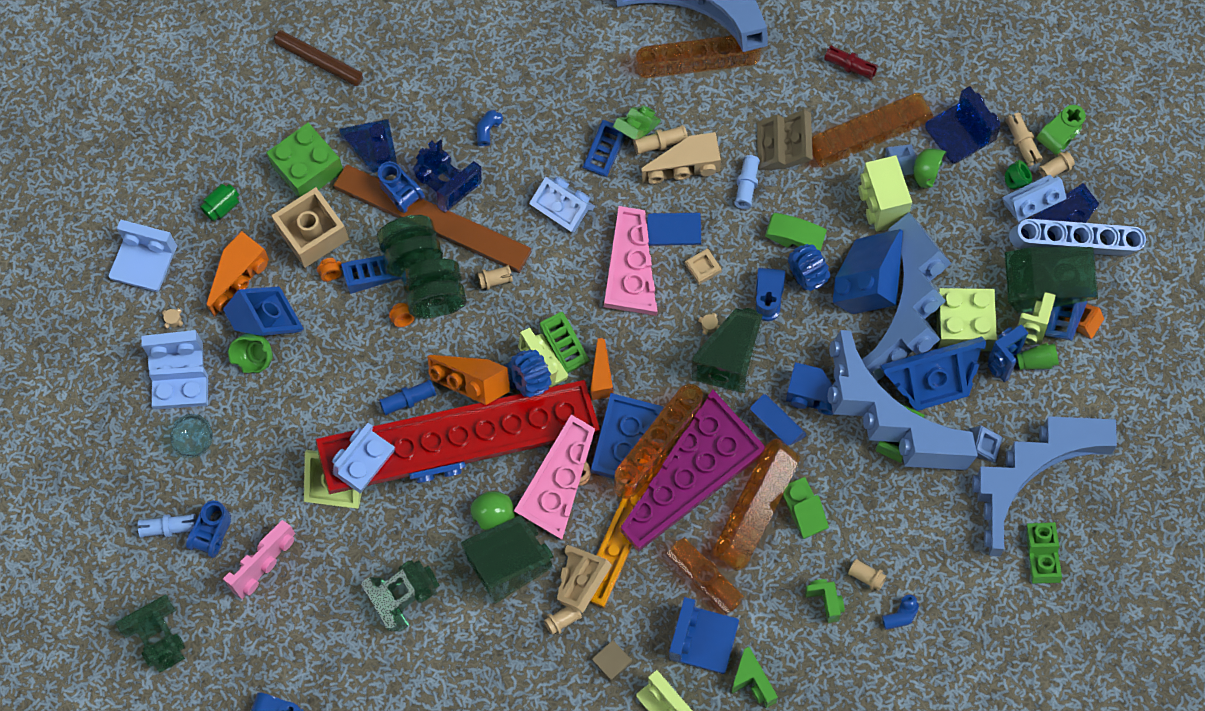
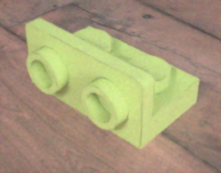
M1045 292L1042 302L1036 301L1033 315L1021 313L1018 326L1022 324L1028 332L1024 344H1042L1056 295Z
M531 328L520 332L518 344L520 351L537 350L544 357L545 363L548 364V370L551 373V385L549 387L567 380V372L543 334L535 336Z
M658 670L648 677V685L636 695L637 699L648 711H692Z

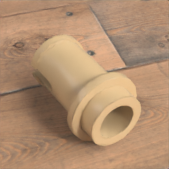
M1060 152L1058 157L1039 166L1038 169L1043 178L1048 175L1054 177L1065 170H1072L1075 162L1069 152Z
M509 265L490 271L483 269L482 273L477 274L480 288L490 290L491 286L513 282V278L510 276L511 270Z
M858 559L854 561L848 575L869 585L870 590L876 589L879 591L887 578L883 574V570L877 571Z
M566 606L553 615L549 613L544 623L552 635L555 633L561 634L563 628L581 619L582 615L579 611Z

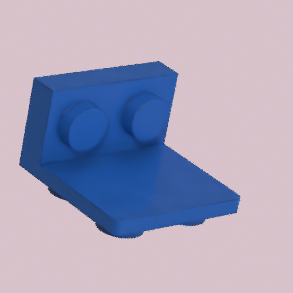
M684 597L669 651V660L725 674L739 619L696 608L694 599Z

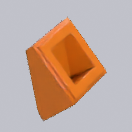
M1086 304L1076 331L1092 339L1104 321L1100 308ZM1066 317L1064 321L1069 322L1070 318Z

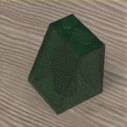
M735 308L693 356L692 381L745 394L761 336L763 315L758 314L756 310L751 308Z
M521 515L461 542L467 561L495 604L553 568L550 559L554 558L549 547L546 543L540 545L536 538L539 533L531 521L525 522Z

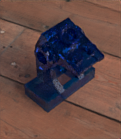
M440 139L436 143L432 140L428 143L429 149L422 148L419 151V154L416 156L418 161L413 170L419 182L427 184L437 192V207L446 213L482 183V167L473 161L462 170L455 168L450 164L451 158L449 154L443 150L442 140ZM444 174L450 180L446 182L442 181L438 177Z

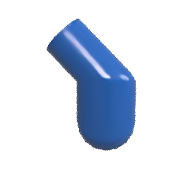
M495 110L487 111L478 122V146L490 145V129L493 125L499 126L502 124L503 116L501 113Z
M905 595L901 599V604L896 613L882 616L885 630L907 626L912 623L919 609L915 596Z

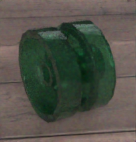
M409 215L387 223L377 233L380 251L384 253L383 261L386 271L392 276L406 277L423 273L439 264L443 258L440 242L436 239V229L433 220L428 216Z
M437 258L421 261L408 267L401 275L405 293L408 294L406 301L409 314L416 318L429 319L449 315L463 308L467 302L464 287L461 284L462 277L459 264L454 260Z

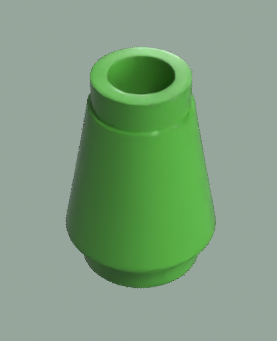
M1046 342L1016 354L1019 370L1053 369L1052 366L1059 365L1055 344L1048 345Z

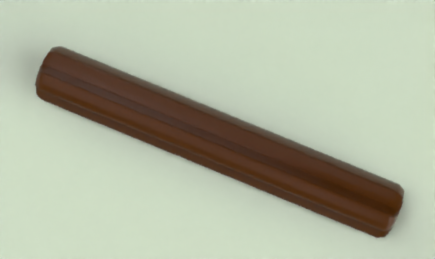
M279 30L274 36L275 44L354 86H358L363 80L362 72L282 30Z

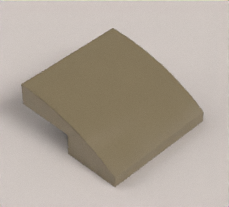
M804 109L784 118L776 114L757 122L759 170L782 169L813 160L810 112Z

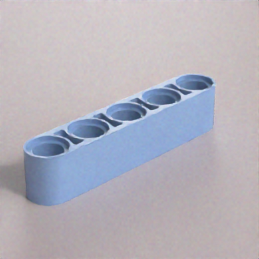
M1025 219L1014 226L1009 233L1012 245L1020 249L1115 256L1131 255L1143 248L1146 243L1144 232L1137 227ZM1021 228L1028 231L1029 239L1022 236ZM1048 230L1054 233L1055 241L1049 239L1047 235ZM1074 232L1080 235L1081 243L1074 239ZM1100 234L1107 239V245L1101 242ZM1126 236L1131 238L1133 247L1127 244Z

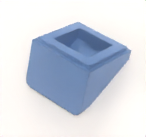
M911 144L886 148L887 157L897 155L903 175L914 174L913 165L916 155Z
M983 426L970 428L969 431L973 432L977 458L996 462L1002 437Z

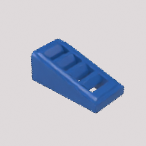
M602 119L584 162V169L608 177L627 136L613 127L614 123ZM607 132L617 136V139L613 140L604 135ZM603 141L614 146L613 149H609L600 144ZM597 150L610 154L609 158L597 155ZM593 159L606 163L605 168L592 164Z
M394 254L353 260L341 264L350 294L402 279ZM385 263H389L392 273L386 274ZM379 266L381 275L376 276L373 267ZM368 269L370 277L365 278L363 270ZM358 272L360 279H354L353 273Z
M1058 285L1045 332L1046 337L1073 340L1089 297V293L1085 288ZM1067 298L1076 299L1075 303L1066 302ZM1064 307L1073 309L1072 312L1062 311ZM1060 316L1070 318V321H1061L1059 318ZM1056 325L1068 327L1067 332L1055 330Z

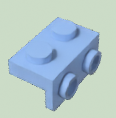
M1051 175L1002 197L1004 205L1018 222L1067 199L1063 181L1060 177L1053 178Z

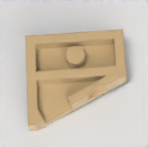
M567 545L565 548V554L568 556L567 565L561 571L560 578L562 583L558 590L557 600L562 605L583 613L612 564L605 558Z

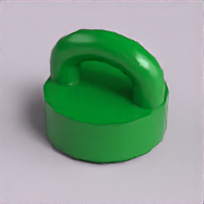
M1018 160L1010 164L1006 170L1005 183L1010 189L1023 188L1032 182L1031 171L1023 161Z

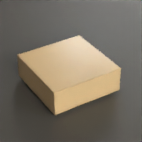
M708 248L685 261L686 267L698 285L722 272L721 267Z

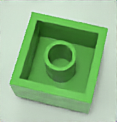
M309 122L266 152L271 166L298 198L315 187L318 190L343 171L340 158Z

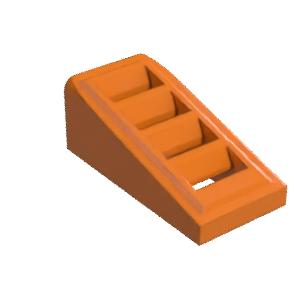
M598 338L596 343L590 389L592 400L610 398V394L613 393L606 343L603 338Z

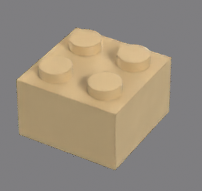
M316 187L271 215L277 230L304 268L349 240L345 226Z

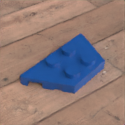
M978 337L880 366L885 375L905 396L914 409L918 411L969 396L973 385L972 379L977 374L980 365L977 361L981 349L986 347V341L983 337Z

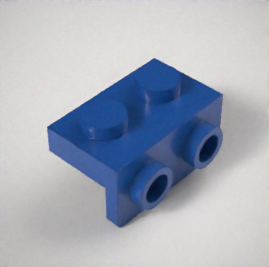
M1022 324L1015 329L1010 327L999 335V339L995 341L987 361L991 373L997 378L1000 377L1003 382L1009 380L1016 363L1014 356L1021 352L1028 335L1027 330Z

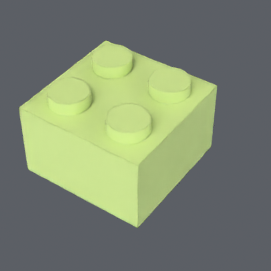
M897 155L866 162L864 172L860 175L861 185L858 186L861 200H866L868 209H866L868 223L874 224L876 232L889 229L910 212L912 200Z
M939 288V292L946 302L936 310L937 335L941 339L937 342V349L983 337L986 341V347L981 349V351H992L993 345L997 340L995 289Z

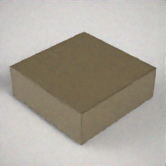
M614 640L592 658V662L611 682L633 663L630 657Z

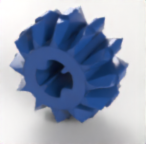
M801 245L789 253V269L792 271L797 283L804 290L812 291L824 286L830 278L829 266L826 264L821 252L814 245Z
M524 350L512 357L509 362L510 374L513 378L512 382L515 383L517 390L521 391L524 397L538 396L543 394L544 391L549 390L551 373L548 370V364L544 361V357L537 350Z

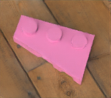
M283 520L278 523L260 541L257 547L258 552L255 555H246L240 561L241 567L235 575L229 572L223 578L231 591L242 600L246 595L249 596L256 590L259 585L258 580L263 573H269L274 568L277 562L275 558L280 552L288 550L293 544L295 532L288 523Z

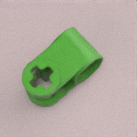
M1068 105L1053 121H1050L1040 131L1036 140L1058 156V153L1061 152L1060 149L1064 150L1080 132L1086 117L1085 111L1078 105Z

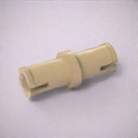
M1015 113L1014 119L1012 115L1007 117L1005 122L1008 124L1014 137L1013 143L1015 147H1019L1028 167L1034 165V160L1036 164L1041 162L1043 158L1033 141L1035 137L1032 132L1028 131L1021 113Z
M682 125L666 131L656 130L655 134L633 140L637 155H640L641 153L656 149L660 151L665 150L667 146L680 143L688 135L685 126Z

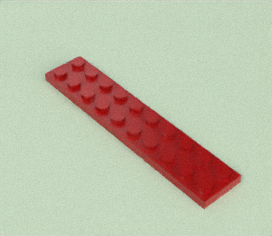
M581 380L549 387V390L544 391L543 394L538 396L524 397L522 394L496 399L487 405L476 403L373 426L372 431L393 445L395 451L367 486L409 477L410 473L465 461V464L554 444L570 415L595 428L594 434H599L600 428L586 382ZM356 430L317 438L315 441L329 495L353 489L333 475L334 463L332 461L340 449L346 450L352 443L349 440Z

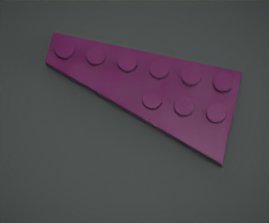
M713 389L703 406L694 416L687 430L684 431L662 464L660 471L653 478L642 498L637 502L621 526V533L638 552L767 451L762 442Z

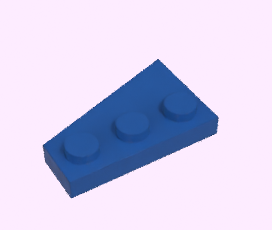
M611 393L590 473L616 479L654 425L664 406Z

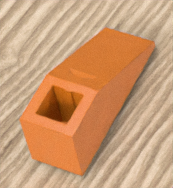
M242 231L222 252L206 304L213 316H216L219 311L223 312V308L239 289H246L249 285V280L256 273L260 274L267 267L269 258L265 249Z
M441 355L427 356L430 380L487 405L510 392L508 368L489 359Z

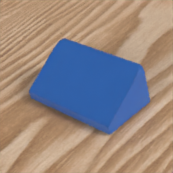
M650 213L647 215L649 246L701 245V213Z
M763 394L751 406V411L786 445H792L807 436L766 394Z

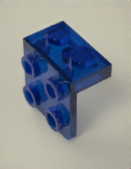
M971 86L961 91L958 104L928 120L925 124L926 131L939 148L946 151L945 156L953 164L960 162L996 141L1001 127L998 116L994 112L989 111L985 106L983 97L978 92L975 93Z

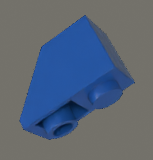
M795 362L786 401L791 402V405L796 408L806 409L811 407L818 409V412L821 414L834 415L832 405L828 401V390L832 383L823 369Z

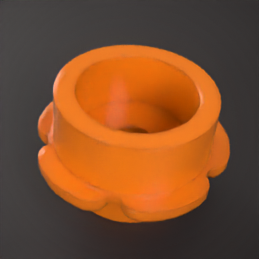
M326 258L317 267V272L323 281L328 282L338 279L342 276V263L340 261L336 262L334 258Z
M398 303L389 312V318H391L390 320L395 326L406 327L414 321L415 316L413 313L415 309L412 305Z

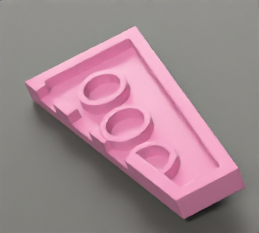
M618 207L603 307L657 316L658 311L657 303L655 302V287L652 278V263L649 253L645 210Z
M570 415L514 512L561 540L564 536L595 428L573 415Z

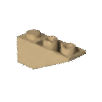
M716 132L689 136L642 167V182L658 184L663 182L664 179L675 178L676 180H685L691 175L711 176L720 171L721 158Z

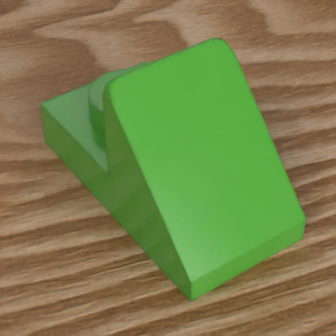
M805 477L779 488L803 539L829 529L819 495L814 496Z
M747 647L743 651L732 687V694L753 683L754 686L751 687L753 696L758 703L763 702L766 708L777 703L778 696L751 648Z

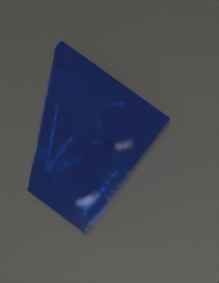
M389 119L339 129L341 137L349 143L353 151L365 162V165L372 173H377L380 165L385 162L391 161L398 164Z

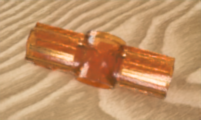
M685 537L678 540L667 552V556L693 581L694 586L698 590L703 591L726 615L734 611L743 601L744 596L718 571L715 563L707 560ZM702 571H708L713 577L709 581H702L697 575Z

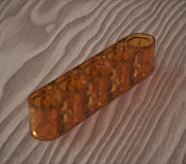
M732 35L645 46L636 53V70L643 78H657L751 66L758 63L761 59L762 48L743 52ZM724 51L728 52L729 54L724 55L720 54V52ZM695 55H702L703 57L697 58V57H694V56H695ZM670 58H676V59H678V60H676V61H670L669 59H670ZM650 61V62H653V63H651V64H644L643 62Z
M921 93L911 94L813 136V157L819 167L827 166L826 163L830 165L851 156L850 153L854 155L873 147L874 143L877 145L898 136L897 133L901 135L920 127L921 123L925 125L933 119L934 114Z
M686 384L678 390L618 466L614 477V491L619 497L623 499L634 497L675 446L684 431L687 430L702 405L703 392L697 385ZM691 399L695 402L687 403L684 400ZM670 419H677V420H679L680 422H678V423H672V422H670L669 420H670ZM662 439L664 442L656 443L653 440ZM638 459H646V460H648L649 462H647V463H640V462H638L637 460H638ZM629 479L632 481V483L625 484L622 483L621 480Z
M778 438L770 441L763 450L713 549V554L735 571L743 569L748 564L800 461L799 454Z

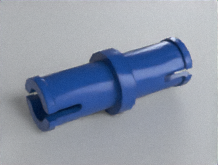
M427 380L409 389L407 387L401 388V392L384 399H379V402L386 416L407 406L410 409L414 407L415 403L436 396V392L431 380Z

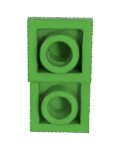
M642 105L641 107H632L627 117L617 118L613 127L636 140L650 133L660 123L661 119L654 116L656 113L654 110Z
M773 213L765 237L787 248L792 244L798 247L812 244L817 250L821 251L827 229L800 218Z
M1027 523L1026 531L1032 584L1061 583L1062 573L1058 555L1059 541L1056 523Z

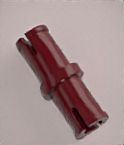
M832 45L829 46L824 57L825 61L844 68L845 72L851 73L852 71L869 80L873 79L878 69L877 64L859 58L858 54L854 52L849 54Z

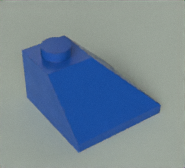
M280 286L239 289L223 308L235 331L264 336L296 333L304 329Z

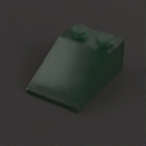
M1029 247L1005 252L1008 303L1017 313L1034 311L1036 301L1042 302L1045 292L1056 295L1053 307L1098 299L1093 247Z

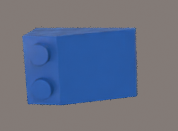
M901 229L855 240L835 277L834 304L850 314L897 305L903 231Z

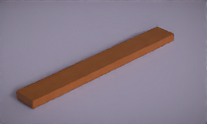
M347 164L334 184L336 190L497 264L504 267L509 265L511 270L519 274L532 252V249L524 244L424 199H418L407 208L406 213H402L381 189L378 178Z

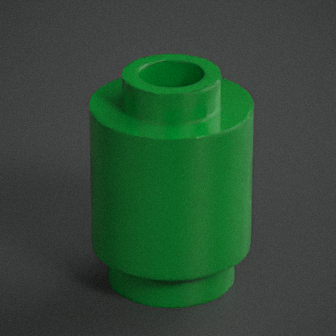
M221 183L203 199L204 203L200 206V209L211 221L215 222L218 218L221 220L239 204L237 197L240 195L230 184L225 186Z

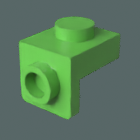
M819 579L810 582V585L806 586V598L823 596L827 622H839L841 613L845 612L842 595L837 596L835 581L827 582L826 579Z

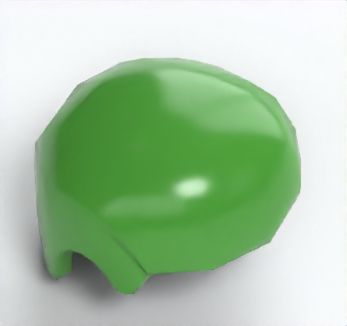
M927 148L916 157L913 173L915 181L920 187H933L946 151Z
M246 333L231 342L228 356L230 363L240 366L243 373H260L269 367L273 358V352L266 338Z
M499 491L482 493L474 499L470 508L473 521L476 522L477 520L480 528L484 530H495L505 527L513 522L515 517L511 499L508 495Z

